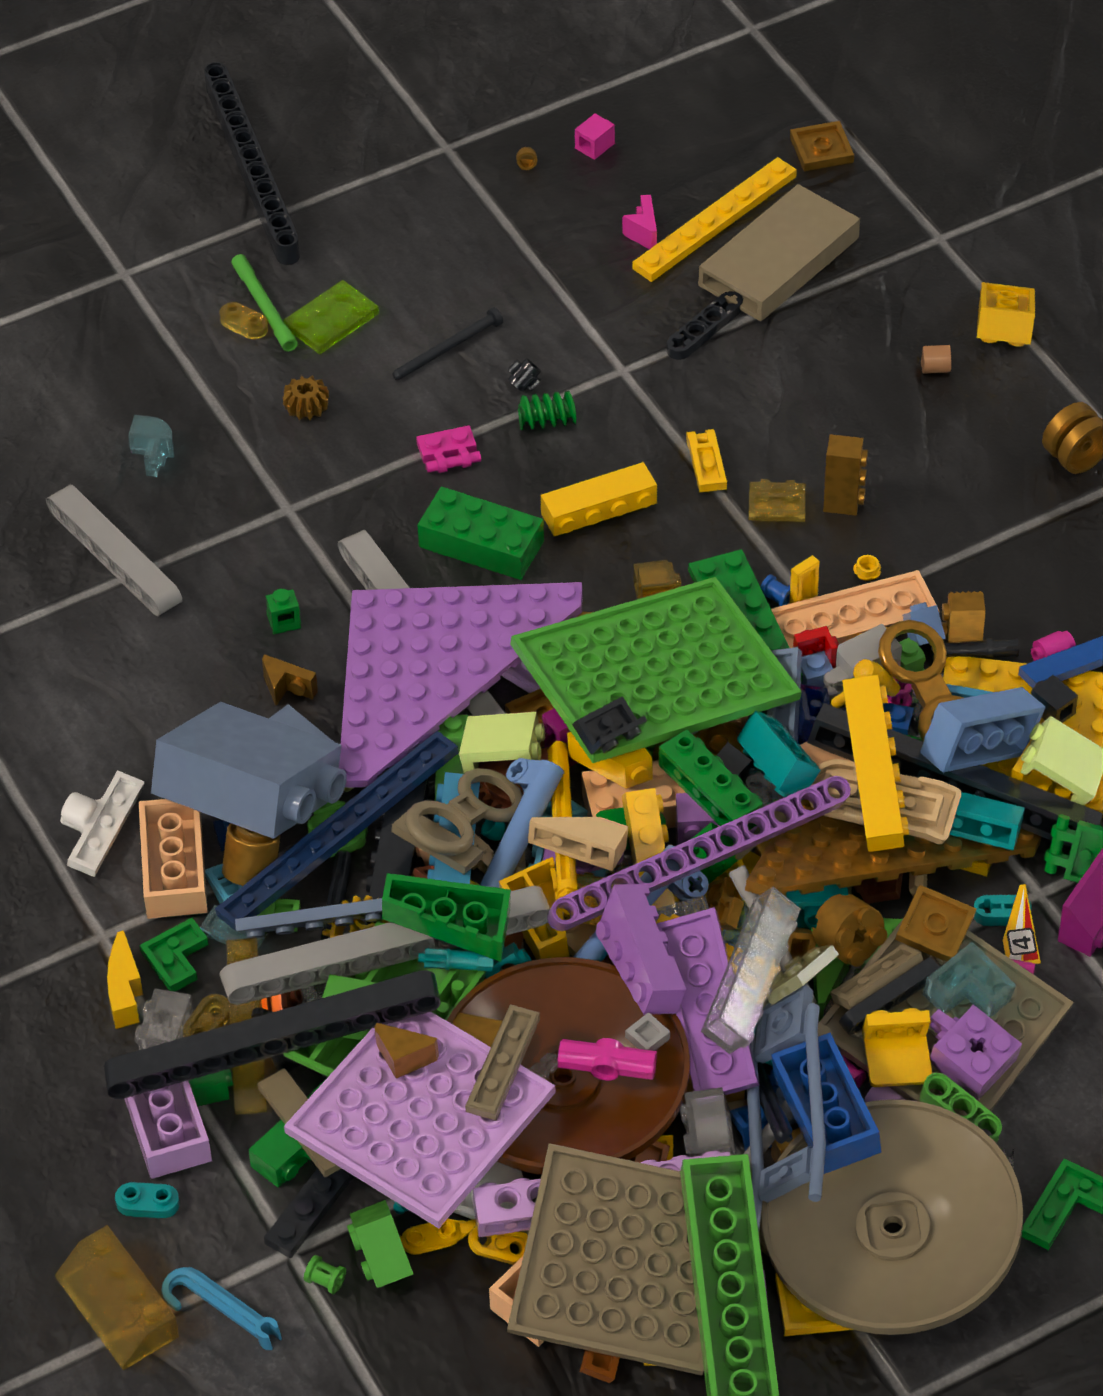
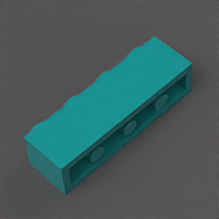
M755 710L737 737V741L744 748L743 753L754 760L753 765L765 773L764 778L776 786L774 790L783 797L811 786L821 771L777 719Z
M961 792V798L949 835L1014 850L1020 834L1025 808Z

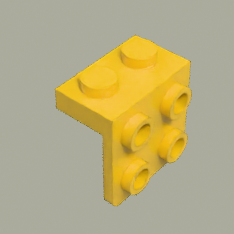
M909 1008L902 1012L889 1013L886 1010H878L871 1014H866L862 1036L871 1086L924 1084L927 1076L932 1074L926 1036L931 1023L929 1010L920 1011L917 1008Z

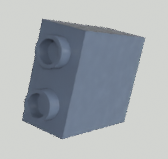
M219 702L156 740L151 794L274 839L295 824H304L313 812L328 802L333 804L339 800L347 779L345 770L339 768L342 745Z

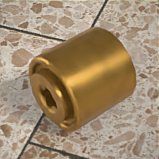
M231 823L227 827L222 866L224 877L232 883L244 886L278 858L280 835L272 839Z

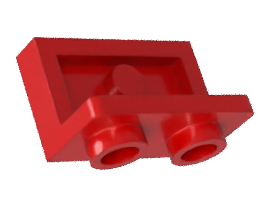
M827 626L804 630L801 633L794 634L793 648L798 647L802 652V656L825 651L833 669L836 668V654L839 642L836 636H831Z

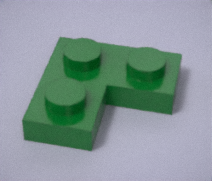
M190 918L139 946L141 954L170 993H173L198 980L197 972L186 957L209 944L207 936L195 920Z

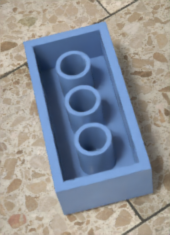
M1023 687L941 702L934 711V717L928 732L925 734L920 753L943 773L1020 757L1031 740L1029 735L1032 729L1041 720L1045 706Z

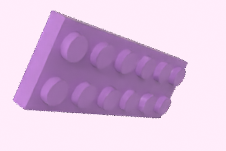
M715 907L657 923L659 932H665L667 936L668 956H674L686 987V992L676 1016H678L689 1046L690 1075L696 1100L703 1102L760 1086Z

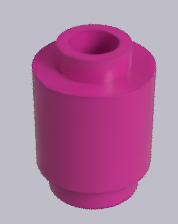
M1056 631L1034 641L1031 655L1033 660L1036 661L1076 646V643L1068 631Z

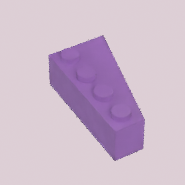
M614 884L601 920L596 926L597 937L602 942L609 958L616 966L622 980L627 985L643 1015H646L648 1012L650 1014H675L680 1007L686 987L674 956H668L667 954L668 939L665 932H659L655 922V919L659 916L655 905L649 906L646 898L650 894L647 884Z

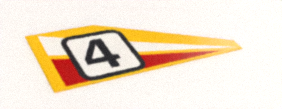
M1026 884L1019 885L1003 937L1005 955L1010 959L1040 964L1041 961Z

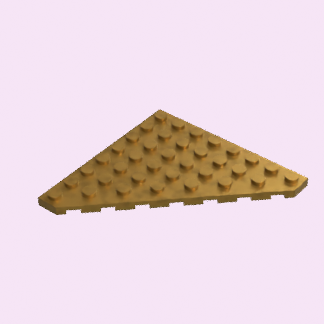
M801 800V804L806 810H814L809 800ZM823 815L772 838L747 878L745 891L777 899L785 897L786 892L799 890L801 894L823 891L824 886L836 884L839 888L861 885L863 879L874 878L876 882L898 879L900 873L911 872L913 876L935 873L937 867L948 866L950 870L972 867L974 861L984 860L986 864L1008 861L1009 856L1020 854L1022 858L1034 857L1042 836L1021 828L1014 850H1009L949 835L943 844H936L916 836L903 835L905 847L868 852L864 825Z

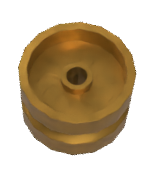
M1084 402L1072 403L1063 408L1049 422L1043 433L1042 444L1053 457L1058 458L1060 464L1073 474L1083 473L1093 468L1103 459V419L1099 418L1097 413Z

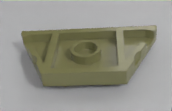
M831 944L821 947L817 946L810 949L801 958L799 956L793 958L784 965L786 969L784 973L780 971L766 981L768 987L742 1008L750 1019L756 1016L767 1004L771 1003L773 1005L798 990L839 955Z

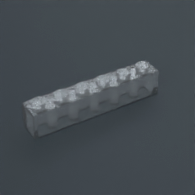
M771 887L753 900L701 1030L703 1034L728 1054H731L740 1047L746 1048L754 1039V1028L764 1013L762 1007L772 992L771 984L773 979L781 969L779 964L782 956L789 948L788 940L790 935L798 925L796 920L800 908L775 887Z

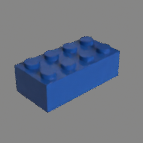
M831 1032L818 1037L826 1138L824 1174L882 1153L879 1130ZM805 1041L773 1053L771 1058L774 1076L807 1145L813 1148Z

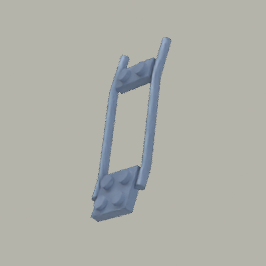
M806 984L773 1005L771 1003L767 1004L758 1014L756 1036L748 1038L757 1077L758 1062L763 1064L772 1059L771 1054L806 1041L813 1148L807 1146L764 1169L759 1086L747 1089L752 1187L758 1232L760 1230L762 1201L768 1203L809 1181V1200L818 1202L822 1197L826 1138L818 1045L820 1006L812 1003L813 990Z

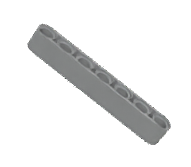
M70 484L46 498L47 506L53 516L155 616H160L182 602V596L177 586L77 488Z

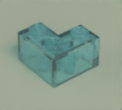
M971 942L927 978L922 994L945 1014L967 998L988 1017H992L1011 1001L1016 984Z

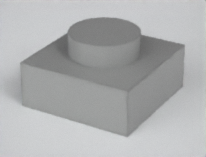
M648 1012L625 1030V1038L638 1049L655 1051L670 1039V1031Z

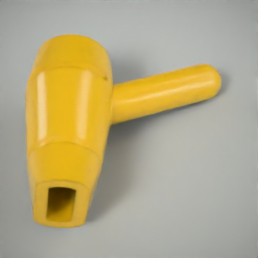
M863 659L854 667V678L878 675L880 686L886 685L887 695L893 697L900 691L901 687L897 681L877 662ZM844 691L831 700L833 707L840 708L845 705Z

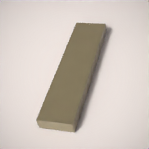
M509 1005L465 1105L467 1113L497 1120L540 1021V1012Z
M285 1068L258 1083L259 1091L284 1124L308 1100ZM299 1142L325 1178L341 1169L336 1164Z

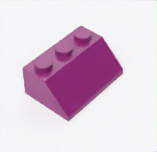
M1103 848L1063 904L1058 942L1091 957L1097 947L1100 949L1103 947Z

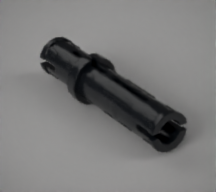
M985 638V641L944 643L947 651L946 657L961 656L993 659V657L1019 656V649H1006L1009 646H1019L1018 638L1004 640ZM931 654L932 662L934 661V654Z

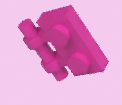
M470 425L416 436L417 446L423 463H425L427 473L435 471L443 473L447 472L449 468L458 466L467 468L471 467L472 463L481 462L480 451H477V445Z

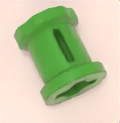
M314 1255L306 1267L304 1281L309 1284L315 1282L326 1287L328 1292L334 1295L339 1291L344 1282L346 1268L332 1266L322 1261L321 1256Z

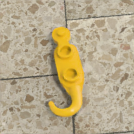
M448 1218L440 1228L435 1227L431 1223L413 1226L406 1229L400 1239L404 1250L413 1255L442 1249L456 1244L477 1226L476 1219L462 1221ZM487 1238V1241L485 1242L484 1246H487V1245H488V1243H489L488 1238Z

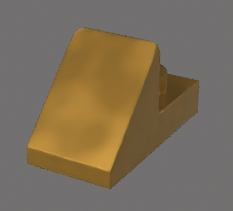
M268 655L263 656L264 678L275 705H278L287 690L298 696L314 698L318 692L316 672Z

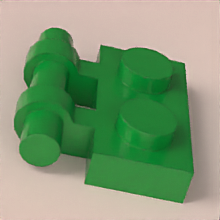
M1060 814L1058 815L1057 823L1052 826L1051 836L1053 838L1050 849H1047L1044 860L1047 862L1044 871L1049 874H1056L1058 866L1065 867L1066 871L1063 879L1079 883L1103 848V827L1079 820L1076 831L1071 830L1068 827L1070 817ZM1064 841L1073 843L1070 855L1062 852Z

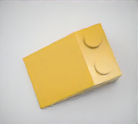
M982 282L977 338H981L982 341L987 343L1005 341L1012 346L1031 345L1035 319V289Z

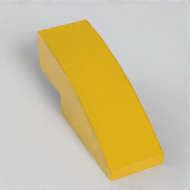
M124 930L117 932L110 953L107 974L108 994L116 1029L140 1022L134 997L143 995L140 975Z

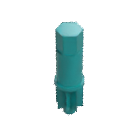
M425 948V953L418 954V962H423L424 968L493 971L494 959L472 951L450 950V948Z

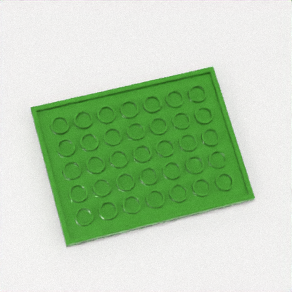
M716 577L511 636L510 645L592 763L670 740L685 730H688L690 733L752 715L755 710L762 712L800 700L802 691ZM623 696L637 719L645 716L648 720L640 728L642 733L630 741H626L625 738L619 740V745L605 754L600 750L591 755L572 724L576 720Z

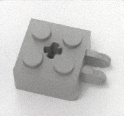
M883 624L838 645L836 668L830 670V672L827 671L823 679V683H825L823 694L826 699H833L843 692L842 680L854 678L853 670L859 661L867 659L877 662L882 666L878 649L880 638L887 629ZM894 638L891 643V653L893 659L900 666L902 646Z

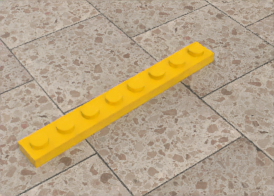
M779 157L775 158L633 261V270L650 282L654 281L796 178L797 169Z

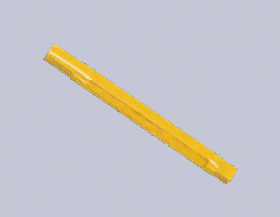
M555 741L547 750L548 761L560 766L564 770V774L551 798L552 817H572L568 746L562 741ZM555 852L557 898L559 899L578 890L576 859ZM558 908V910L570 915L566 909Z

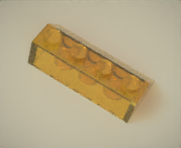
M108 1225L79 1241L55 1274L58 1282L122 1370H125L179 1337L175 1315Z

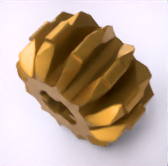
M301 375L300 380L291 379L290 384L285 385L283 405L290 416L296 415L299 420L303 417H308L311 421L312 416L321 417L322 411L327 410L329 391L324 386L322 379L315 380L313 375L307 379Z

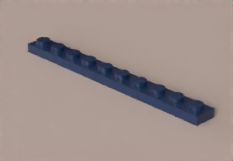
M436 731L215 908L217 916L236 931L235 919L259 915L459 753L458 746L439 731Z

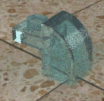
M134 415L128 434L131 453L144 455L146 476L157 477L160 466L165 465L166 457L174 458L175 456L172 430L165 421L159 418Z

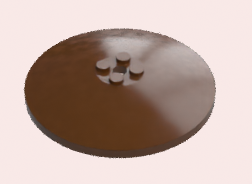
M555 957L514 965L492 975L474 987L457 1004L447 1019L449 1023L453 1024L458 1014L464 1013L503 1021L510 1004L540 1012V1021L521 1065L555 1085L556 1093L497 1160V1162L517 1170L542 1175L549 1143L630 1160L646 1150L664 1134L675 1120L687 1093L690 1075L689 1046L685 1031L676 1013L651 1014L670 1031V1039L655 1050L657 1051V1060L653 1080L618 1075V1078L615 1080L605 1081L594 1077L589 1071L558 1068L559 1046L562 1039L596 1043L599 1039L611 1038L621 1042L624 1047L638 1049L625 1038V1030L644 1015L636 1001H634L616 966L584 958ZM559 1075H568L571 1077V1080L567 1083H559L555 1078Z

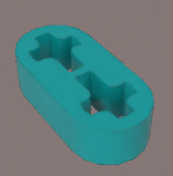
M1016 895L980 896L974 903V908L977 909L974 920L983 926H1007ZM983 908H989L991 913H985Z

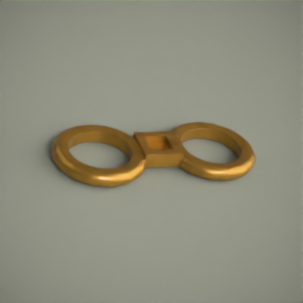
M915 620L899 621L887 628L879 641L878 654L882 666L890 676L902 683L912 684L911 687L923 707L919 715L918 730L921 740L924 742L925 734L929 730L931 718L938 704L964 697L952 695L941 675V671L946 664L947 651L944 641L937 631L924 622ZM905 633H914L922 636L932 646L934 652L933 664L929 668L918 672L902 668L893 659L891 653L893 639Z

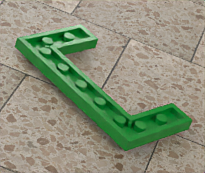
M1063 1159L1023 1224L1022 1238L1049 1250L1077 1203L1103 1215V1177L1067 1159Z

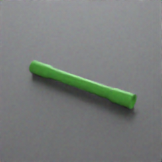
M243 254L236 255L231 263L273 329L274 335L281 347L286 352L294 350L298 344L289 327L283 322L257 279L255 271L246 256Z

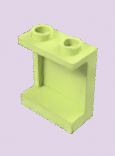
M537 712L468 716L459 752L464 773L478 768L479 762L517 760L519 758L540 760V742L545 740V728L543 723H539Z
M1052 716L1042 724L1037 723L1029 735L1032 741L1022 755L1021 760L1024 763L1020 772L1027 775L1035 769L1073 792L1070 801L1083 806L1095 797L1103 774V748Z

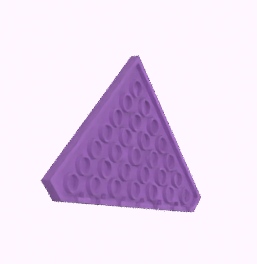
M582 582L352 590L341 732L342 746L339 768L345 770L347 775L345 788L369 786L385 769L391 768L409 754L408 751L418 742H424L440 729L439 725L450 716L454 718L470 705V700L479 692L484 693L501 679V674L510 667L515 668L522 662L510 645L511 636L575 618L581 614L583 600Z

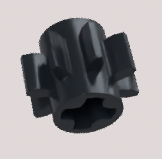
M527 358L522 363L517 359L508 370L512 374L508 380L521 392H524L527 387L533 391L541 381L538 377L541 370Z

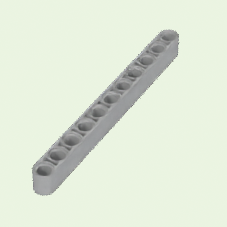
M366 530L338 541V548L342 558L366 590L409 588ZM487 690L484 693L479 692L470 700V705L459 714L480 716L505 714V712Z
M529 886L511 891L510 914L506 935L540 927L548 923L547 914L550 906L542 888L539 886ZM390 922L231 963L220 971V978L229 1002L239 1005L325 983L328 981L329 974L348 977L417 959L419 953H425V948H450L452 950L460 947Z

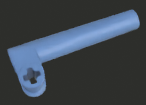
M519 758L509 766L506 773L507 779L512 783L519 784L524 794L480 886L500 888L498 881L513 874L528 845L531 818L543 816L564 774V770L557 764L548 760L539 761Z
M668 845L663 852L675 846ZM666 860V865L670 870L678 871L680 869L679 864L675 860ZM698 871L655 890L649 896H646L649 906H652L667 888L681 901L688 902L702 897L708 890V879L701 871ZM644 872L640 877L641 881L652 883L651 875ZM689 881H692V883H693V885H692V887H691V889H692L693 891H690V890L688 889V888L690 887ZM596 930L573 956L574 958L602 962L608 955L602 942L597 937Z

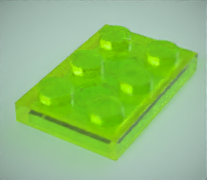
M341 280L285 318L283 322L289 327L293 335L318 354H321L379 314V306L347 282Z

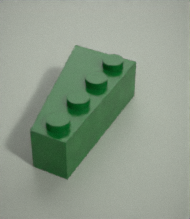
M387 873L382 897V919L502 962L510 914L511 889Z

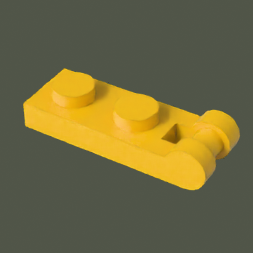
M708 429L705 430V433L698 434L695 431L686 432L687 446L690 451L699 493L727 489V480L715 430Z

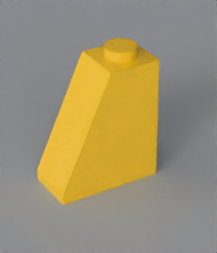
M571 732L567 733L568 755L571 759L625 789L653 780L652 756L646 748L592 763Z

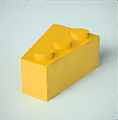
M553 856L498 881L500 888L511 889V891L529 886H539L542 888L550 908L558 899L557 877ZM556 909L557 916L564 920L562 911ZM549 923L522 931L523 938L536 960L569 957L566 931H557Z

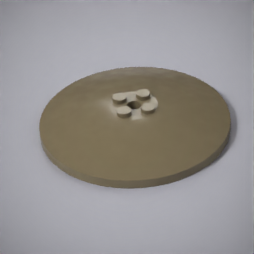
M889 1099L865 1102L879 1130L882 1153L824 1174L822 1197L818 1202L811 1201L808 1198L810 1181L768 1203L763 1201L761 1213L762 1230L768 1256L780 1280L802 1304L826 1320L840 1326L861 1332L887 1335L911 1334L943 1326L959 1319L985 1301L998 1288L1015 1261L1023 1232V1204L1018 1179L1004 1152L995 1141L974 1123L957 1113L932 1104L911 1100ZM802 1133L788 1145L777 1162L808 1146ZM889 1223H898L902 1226V1229L897 1233H889L884 1228Z

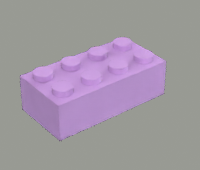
M189 1081L124 1098L151 1179L212 1161L209 1139Z

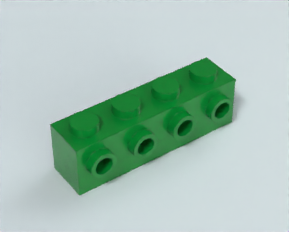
M688 730L683 731L659 746V766L719 826L763 807L761 798L745 787L741 778L736 774H732L725 767L721 758L714 756L706 748L704 742ZM753 823L747 824L748 830L757 826Z

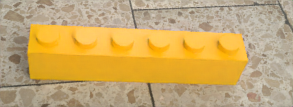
M878 675L842 680L868 852L905 847L903 835H909L907 816L901 817L899 810L905 808L903 791H896L895 782H900L901 779L898 763L892 764L891 756L896 755L894 737L888 738L887 730L892 729L890 711L884 712L883 704L888 703L886 685L880 686Z

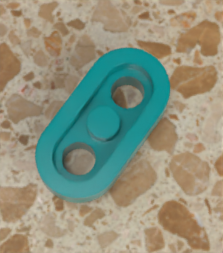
M129 1182L120 1186L115 1193L117 1209L125 1216L168 1218L173 1216L180 1206L177 1190L167 1184ZM128 1195H135L132 1198H127ZM161 1196L167 1197V1198L164 1199V1200H159V1199H158V1198L161 1197Z

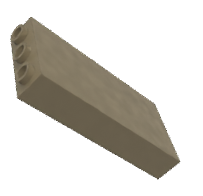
M797 184L699 266L698 286L717 297L728 291L739 293L743 297L740 310L762 321L859 238L860 218ZM736 295L731 297L725 296L726 302L729 304L738 303Z

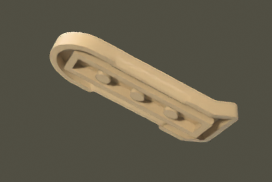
M832 759L819 764L818 767L821 771L812 785L833 776H841L848 781L851 788L847 800L838 809L824 816L864 825L855 763L844 759ZM900 774L901 781L895 782L896 791H903L905 808L899 810L901 817L907 816L909 835L924 838L936 844H943L949 837L961 798V790L940 780L926 777L916 778ZM828 788V793L831 797L840 798V793L837 789Z

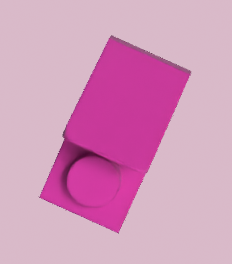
M640 195V206H636V214L624 215L622 217V231L624 236L648 249L657 244L656 222L651 195Z

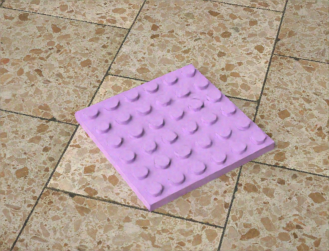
M428 1012L386 1025L436 1037L439 1052L436 1062L396 1079L377 1047L375 1029L372 1028L284 1125V1130L287 1135L435 1227L440 1228L551 1099L556 1090L555 1085L520 1065L496 1121L467 1113L465 1105L491 1047L436 1014Z

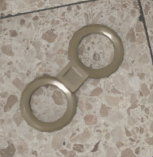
M476 768L465 772L459 779V795L450 800L448 804L429 800L415 803L407 811L405 823L410 835L424 848L441 855L455 856L466 852L473 844L474 831L472 825L483 818L493 822L511 821L523 794L521 789L515 783L510 782L502 773L490 769ZM487 782L496 785L509 796L512 806L500 809L484 804L473 794L471 784ZM425 814H435L446 818L458 828L461 835L460 840L449 842L434 838L422 828L419 817Z

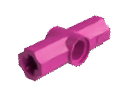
M602 1038L596 1043L562 1039L559 1046L558 1068L589 1071L594 1077L605 1081L615 1080L618 1078V1075L653 1080L656 1070L657 1051L624 1047L621 1042L611 1038Z

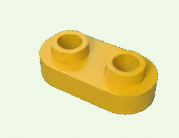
M475 1226L469 1233L468 1243L471 1250L479 1256L514 1265L524 1255L528 1234L520 1231L486 1236L489 1243L487 1246H484L479 1241L477 1226ZM511 1243H514L519 1247L518 1254H514L511 1252Z

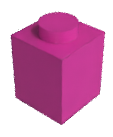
M593 114L575 129V149L594 160L615 144V125L597 114Z

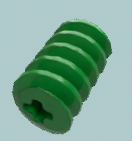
M565 391L563 399L559 392L553 394L552 400L548 393L543 394L541 401L537 394L532 395L531 402H529L526 395L521 396L520 403L518 404L521 431L524 429L525 422H528L531 430L534 429L536 421H539L541 427L545 428L547 420H550L552 426L556 427L558 419H561L563 425L567 426L568 418H572L574 425H576L575 402L570 391Z

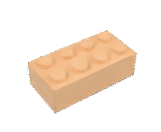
M659 760L652 761L653 780L627 789L595 771L582 772V797L585 809L588 810L587 817H597L596 814L599 811L622 808L621 795L625 792L655 788L656 795L661 794L664 812L661 813L665 817L667 829L676 827V793L686 792L659 766Z
M167 799L139 801L143 893L147 919L208 913L201 812Z

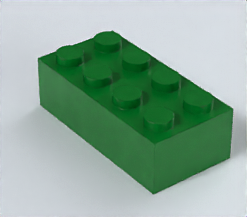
M442 486L417 525L420 548L522 580L544 543V519Z

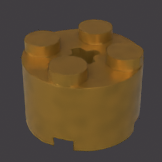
M837 894L825 901L816 914L815 918L818 919L816 929L813 927L812 932L814 941L819 947L832 944L839 954L836 958L854 967L862 965L876 951L878 946L884 944L887 939V931L884 929V920L880 912L852 894L844 896Z

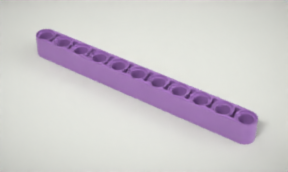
M841 776L827 778L560 897L554 902L547 914L548 923L557 931L571 929L603 914L612 891V884H647L651 893L838 809L849 797L851 791L850 784ZM828 788L837 789L840 793V798L831 797L828 793ZM801 800H809L813 804L814 810H806L802 806ZM774 812L784 813L787 822L778 821L775 818ZM747 824H756L760 829V834L751 833L748 830ZM720 836H729L733 840L734 845L731 847L725 846L721 842ZM693 848H702L706 852L707 857L705 859L696 857ZM666 860H675L679 864L680 869L678 871L670 870L666 865ZM639 872L649 873L652 877V883L641 881L638 875ZM584 897H594L597 900L598 907H588L584 903ZM556 909H566L570 913V919H560L556 914Z

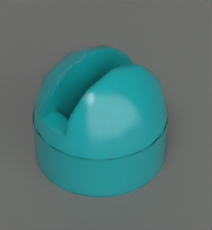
M486 819L481 828V834L489 840L500 841L507 829V825L505 822H493Z

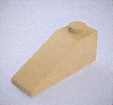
M532 817L529 823L528 843L613 871L626 849L629 826L602 817Z

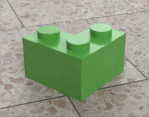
M386 1200L350 1213L352 1224L347 1225L355 1250L362 1249L366 1261L361 1262V1266L367 1281L374 1279L376 1287L379 1288L413 1275Z

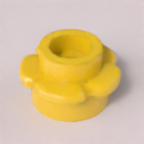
M872 555L859 557L853 567L854 573L857 574L859 579L864 581L877 579L881 574V565L878 559Z

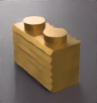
M962 591L961 593L950 592L948 594V603L942 604V619L946 622H941L946 643L983 641L986 614L983 592L979 591L977 593L973 591L971 593L968 591L965 593Z

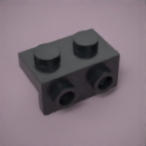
M622 696L576 720L572 725L592 755L600 750L604 754L613 750L619 745L618 741L623 738L626 741L634 739L642 733L640 728L648 720L645 716L637 719Z

